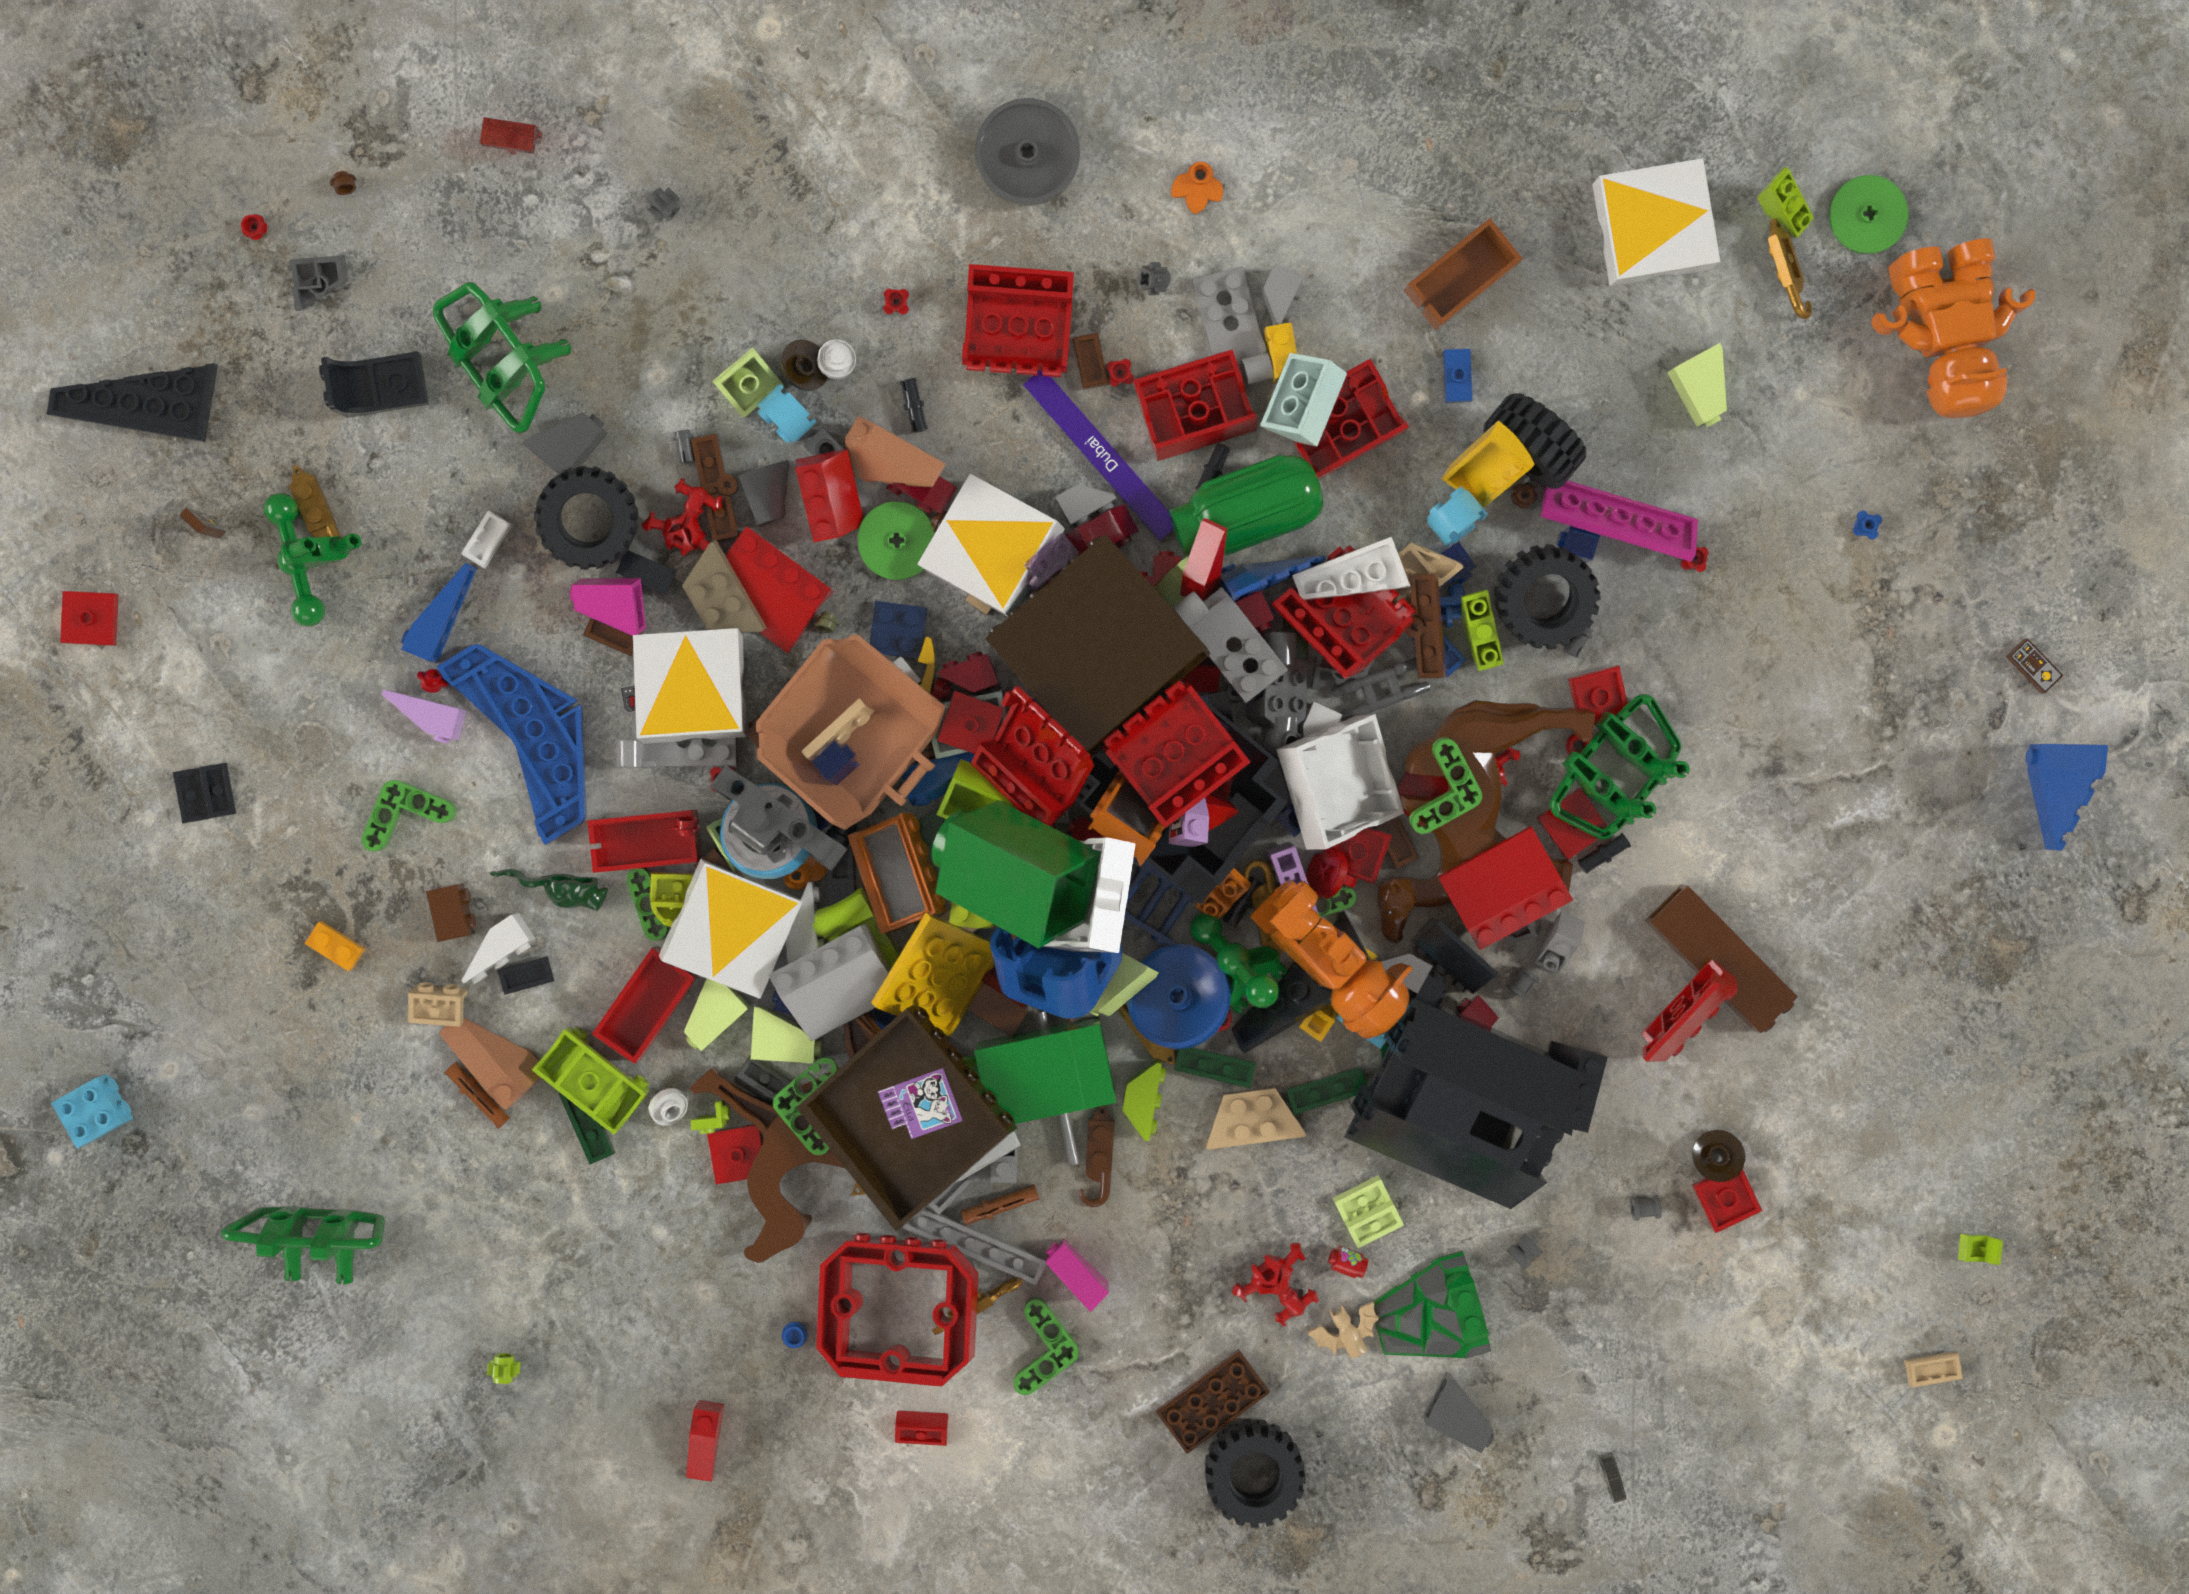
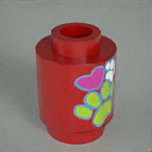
M1341 1245L1337 1249L1333 1248L1328 1258L1331 1270L1354 1279L1356 1277L1363 1278L1369 1259L1365 1258L1362 1253Z

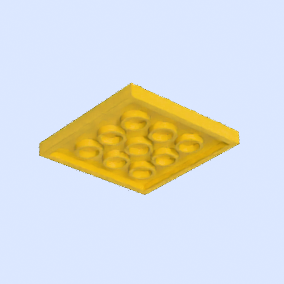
M925 913L871 1003L876 1008L896 1016L900 1015L906 1008L917 1004L928 1012L929 1020L935 1027L940 1028L945 1035L951 1037L995 965L990 948V940Z

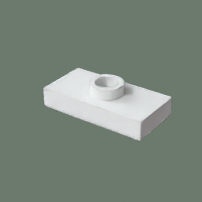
M488 510L461 554L482 568H486L511 529L512 524Z

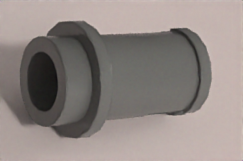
M690 430L674 432L675 437H673V441H676L679 463L694 462L695 457L691 444V438L694 437L693 434H690Z
M1586 626L1581 631L1584 635L1579 639L1575 636L1570 639L1571 644L1565 646L1563 651L1578 658L1587 640L1593 637L1591 635L1593 630Z

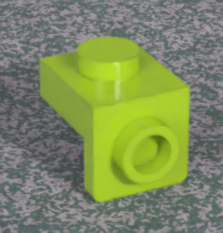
M718 1099L715 1102L716 1114L692 1118L690 1120L691 1131L699 1130V1134H708L715 1132V1128H723L727 1124V1120H730L729 1105H725L723 1099Z
M1960 1234L1958 1260L2000 1265L2003 1240L1985 1234Z

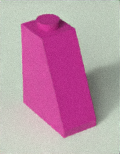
M580 578L571 585L570 599L574 602L575 611L632 636L639 635L646 629L641 578Z
M1065 1239L1060 1243L1055 1241L1046 1250L1048 1255L1046 1256L1045 1263L1090 1312L1109 1294L1108 1280Z

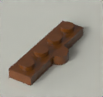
M711 434L691 439L700 485L709 495L715 498L719 495L722 497V508L716 512L713 511L712 507L705 505L712 541L716 540L718 542L739 537L731 496L738 492L739 483L734 476L726 474L718 435Z
M1438 572L1412 573L1409 575L1411 602L1416 612L1411 616L1414 622L1406 629L1405 633L1415 638L1418 679L1444 678L1446 676Z

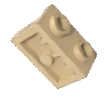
M429 982L417 984L408 993V1023L461 1027L463 1024V1003L467 995V989L459 988L455 984L443 987L433 986Z

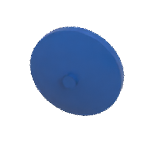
M1175 944L1173 947L1169 945L1154 951L1141 962L1159 972L1154 980L1127 1001L1132 1022L1145 1038L1164 1048L1187 1049L1205 1042L1218 1031L1229 1011L1231 990L1227 975L1220 970L1217 960L1213 956L1192 945Z

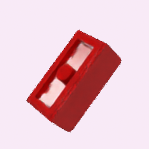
M897 1411L895 1443L947 1446V1413Z

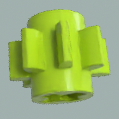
M511 1353L495 1354L494 1360H490L487 1363V1376H492L493 1383L496 1384L512 1383L513 1377H517V1374H520L521 1362L515 1361L514 1354Z

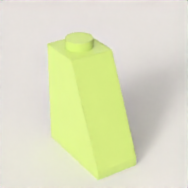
M1719 343L1668 372L1696 427L1704 423L1707 427L1722 420L1719 415L1727 411L1723 348Z
M1122 953V961L1095 1007L1089 1013L1097 1017L1099 1013L1106 1016L1112 1015L1154 980L1159 972Z
M706 979L684 1030V1033L687 1035L686 1041L694 1049L704 1050L752 1006L736 989Z
M756 1005L754 1007L751 1059L814 1063L817 1057H821L822 1041H818V1038L811 1041L798 1023L764 1005Z

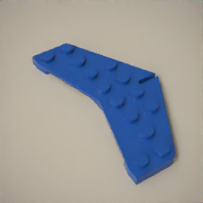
M479 644L469 646L436 666L442 677L450 685L460 691L514 743L535 815L536 829L544 845L551 843L581 825L587 815L582 705H578L562 716L559 715L560 712L579 700Z

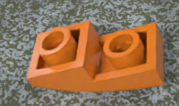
M1233 868L1223 882L1213 889L1202 904L1197 902L1195 907L1205 914L1220 918L1252 884Z

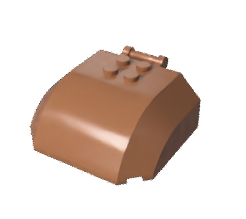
M852 635L838 640L832 638L821 641L756 721V732L759 733L757 759L827 821L845 830L871 815L886 795L900 806H903L907 801V795L928 770L931 771L935 767V764L922 755L921 752L938 733L945 705L861 636ZM859 698L872 707L874 712L870 715L868 722L863 726L857 727L846 742L837 745L825 761L816 764L808 760L801 752ZM915 760L918 761L920 764L899 790L893 789L894 785Z

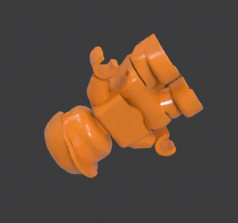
M1990 238L1964 242L1949 250L1947 254L1950 269L1952 270V278L1942 279L1939 274L1943 267L1940 247L1920 248L1900 256L1888 267L1892 288L1900 296V305L1891 313L1895 321L1894 323L1888 321L1883 313L1875 314L1871 321L1873 329L1877 333L1889 335L1897 331V336L1912 350L1921 351L1924 357L1940 356L1929 368L1928 384L1931 388L1926 393L1932 408L1942 417L1955 419L1977 416L1992 410L2003 401L2007 390V368L2000 369L1996 353L1983 346L1992 340L2004 336L2016 314L2028 308L2035 300V291L2031 288L2020 296V303L2016 302L2012 298L2013 290L2007 287L1999 295V306L1995 310L1993 309L1991 301L1994 283L1991 280L1993 274L1991 263L1995 259L1993 240Z
M1292 879L1287 880L1272 892L1249 917L1265 933L1271 934L1272 940L1293 958L1320 986L1333 989L1330 998L1331 1005L1343 1018V1024L1346 1026V1029H1349L1351 1032H1357L1360 1037L1370 1039L1387 1032L1406 1012L1409 994L1403 980L1413 968L1410 965L1399 963L1385 971L1381 961L1366 960L1365 953L1345 932L1334 927L1328 920L1320 918L1319 914L1312 909L1318 900L1316 892L1305 881L1296 884Z

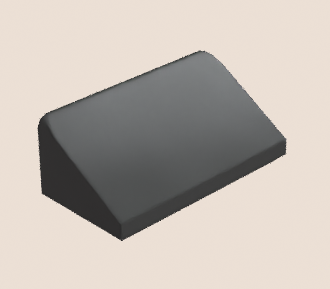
M749 1055L734 1079L736 1084L773 1104L774 1097L792 1082L759 1060L751 1059V1055Z

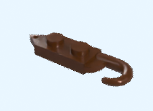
M1105 1105L1100 1106L1093 1117L1089 1118L1085 1172L1089 1179L1100 1182V1194L1094 1200L1088 1199L1083 1189L1079 1190L1081 1201L1089 1207L1103 1205L1110 1195L1115 1120L1111 1119ZM1100 1109H1104L1105 1112L1101 1113Z

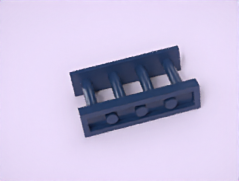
M1133 857V862L1138 864L1136 867L1138 870L1129 882L1126 906L1146 876H1150L1151 873L1159 877V884L1138 915L1125 908L1124 918L1151 933V938L1160 945H1164L1166 942L1173 947L1176 942L1168 933L1189 901L1193 902L1194 899L1147 860L1139 866L1137 858ZM1174 886L1180 890L1179 895L1181 896L1160 928L1147 920L1167 889H1171Z

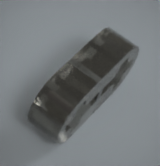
M1612 1452L1598 1455L1612 1502L1615 1504L1627 1500L1618 1466Z

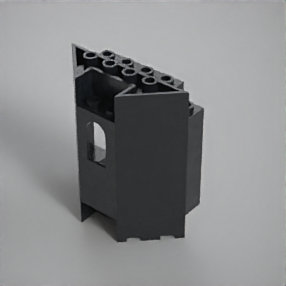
M1166 693L1162 696L1163 699L1168 697ZM1202 697L1201 699L1250 761L1248 765L1218 787L1239 813L1208 832V843L1195 847L1169 844V825L1161 832L1162 835L1157 841L1155 848L1146 859L1199 904H1202L1213 889L1223 882L1236 866L1237 860L1265 826L1274 820L1287 804L1286 801L1290 797L1282 766L1279 764L1280 761ZM1103 748L1091 758L1094 766L1075 799L1090 814L1098 805L1099 800L1119 770V767L1112 762ZM1126 784L1109 812L1142 836H1145L1155 818V815L1148 808V804L1141 795L1128 784Z
M1413 998L1404 1017L1402 1016L1388 1030L1385 1036L1390 1045L1370 1085L1362 1083L1351 1104L1355 1115L1344 1138L1512 1209L1548 1183L1541 1172L1544 1167L1549 1165L1552 1159V1151L1556 1143H1560L1564 1133L1572 1136L1582 1072L1555 1061L1548 1052L1456 1011L1437 1003L1433 1007ZM1480 1110L1521 1129L1522 1133L1513 1149H1504L1469 1134Z

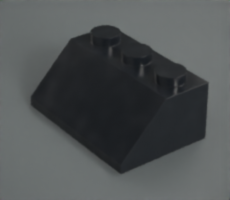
M1431 917L1411 939L1416 944L1413 949L1424 959L1429 956L1434 960L1435 963L1432 966L1443 976L1448 973L1455 980L1452 984L1462 993L1467 990L1474 994L1498 974L1494 968L1438 919Z
M1551 1040L1548 1054L1555 1061L1582 1072L1573 1129L1588 1133L1608 1057L1598 1052Z

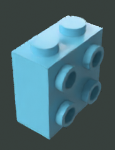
M109 1074L96 1077L51 1103L76 1149L89 1145L133 1120L129 1104L122 1099L118 1092L119 1088L116 1081L110 1078Z

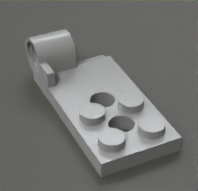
M1243 266L1192 279L1211 355L1233 349L1242 376H1245L1248 385L1274 378L1271 360L1267 353L1264 339L1262 340ZM1223 292L1229 294L1231 303L1226 306L1220 305L1216 299L1218 294ZM1226 318H1234L1238 322L1237 329L1233 331L1226 330L1223 325V321Z
M1222 587L1204 602L1195 592H1192L1172 608L1211 653L1208 657L1245 703L1288 671ZM1230 638L1240 640L1242 647L1238 652L1233 653L1227 649L1226 642ZM1246 659H1254L1258 664L1257 671L1254 673L1245 672L1243 662Z
M632 715V740L616 741L617 767L737 765V738L717 739V743L713 747H707L704 744V738H691V743L686 748L679 746L678 742L643 744L637 739L636 715Z

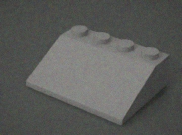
M865 923L772 972L768 976L783 1003L809 1039L813 1041L874 1009L875 1006L871 1002L891 968L870 928Z

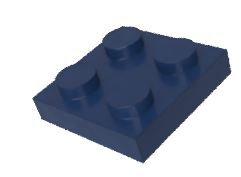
M875 601L869 644L883 655L919 659L923 646L928 608Z

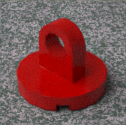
M1333 847L1321 849L1323 851L1320 854L1316 853L1307 868L1306 879L1309 886L1318 895V898L1329 899L1341 889L1342 885L1355 887L1358 878L1347 875V859L1339 849Z

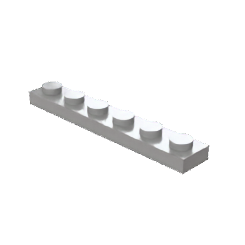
M928 1208L923 1209L902 1227L929 1240H946V1244H954L962 1254L1015 1277L1022 1278L1036 1286L1046 1265V1259L973 1227L966 1226L945 1215H938L935 1211Z

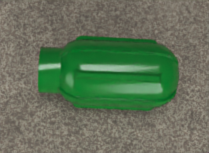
M1277 455L1204 482L1190 497L1188 503L1169 509V515L1185 557L1190 555L1200 524L1204 518L1227 528L1224 555H1230L1303 528L1321 514L1324 507L1323 494L1319 479L1309 462L1293 455Z

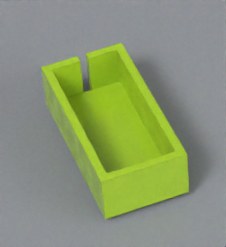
M961 759L937 815L947 819L957 810L966 809L972 812L997 800L1015 809L1017 808L980 774L971 763Z

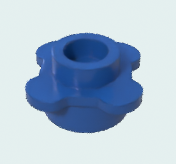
M1864 510L1858 512L1853 533L1856 536H1867L1870 540L1876 539L1879 535L1877 530L1879 524L1882 523V517L1878 514L1870 515Z

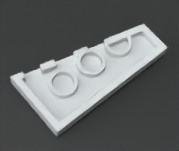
M1392 537L1292 575L1299 595L1304 600L1411 587Z

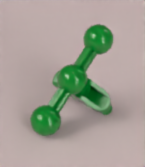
M285 493L272 494L263 505L264 514L271 523L277 525L282 544L281 550L277 555V564L292 579L296 599L291 605V615L299 625L313 627L318 625L324 618L325 606L322 600L312 595L306 572L309 568L345 559L350 551L361 546V538L356 533H350L344 537H303L297 539L292 523L298 515L296 501Z
M1204 912L1195 915L1190 923V933L1194 940L1201 944H1210L1218 953V966L1227 975L1231 990L1230 1007L1233 1011L1242 1013L1243 1010L1239 1006L1242 1005L1246 1010L1248 1002L1257 1008H1267L1274 1004L1278 998L1279 988L1273 978H1282L1279 971L1284 975L1287 972L1286 966L1280 961L1278 951L1269 946L1247 950L1246 947L1237 942L1229 943L1221 934L1223 927L1217 916L1213 917Z

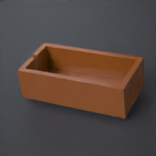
M1489 218L1408 283L1404 292L1418 309L1421 306L1424 307L1423 316L1437 331L1517 267L1523 258L1492 219Z

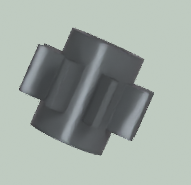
M669 187L665 192L661 188H657L648 198L647 202L651 205L648 211L658 221H661L663 217L669 221L680 210V205L677 203L680 198Z
M1150 262L1149 266H1142L1143 270L1140 271L1138 276L1141 289L1148 290L1149 296L1166 292V288L1171 281L1168 268L1161 267L1160 262Z

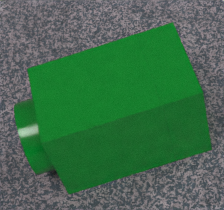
M999 800L972 812L960 809L952 813L945 820L933 843L932 861L936 867L940 868L935 893L1040 948L1086 922L1101 852L1093 850L1092 847Z
M1099 1016L1049 1026V1028L1043 1030L1035 1029L1016 1033L1012 1037L1007 1035L978 1041L974 1049V1055L963 1057V1061L969 1069L977 1072L983 1086L995 1094L1000 1107L1013 1116L1014 1124L1116 1103L1115 1088Z

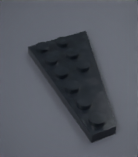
M212 363L201 367H186L175 371H160L123 377V379L117 380L108 379L91 384L51 388L46 414L60 418L205 442L218 365Z
M1342 910L1333 926L1345 932L1365 953L1366 960H1371L1349 916ZM1294 961L1287 969L1286 974L1281 975L1282 979L1277 983L1279 993L1274 1004L1267 1008L1252 1006L1231 1028L1240 1050L1243 1053L1252 1050L1331 1004L1330 998L1333 989L1320 986Z

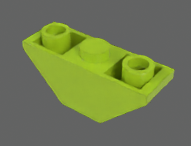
M1787 167L1781 169L1757 196L1765 214L1772 220L1776 218L1781 227L1793 237L1798 238L1814 219L1790 169Z
M1485 589L1461 596V621L1468 647L1478 671L1503 665L1504 661L1488 590Z
M1155 1060L1126 1081L1122 1109L1144 1141H1150V1135H1155L1158 1119H1153L1154 1110L1160 1109L1162 1094L1157 1092L1159 1083L1164 1084L1166 1068H1162L1160 1060Z

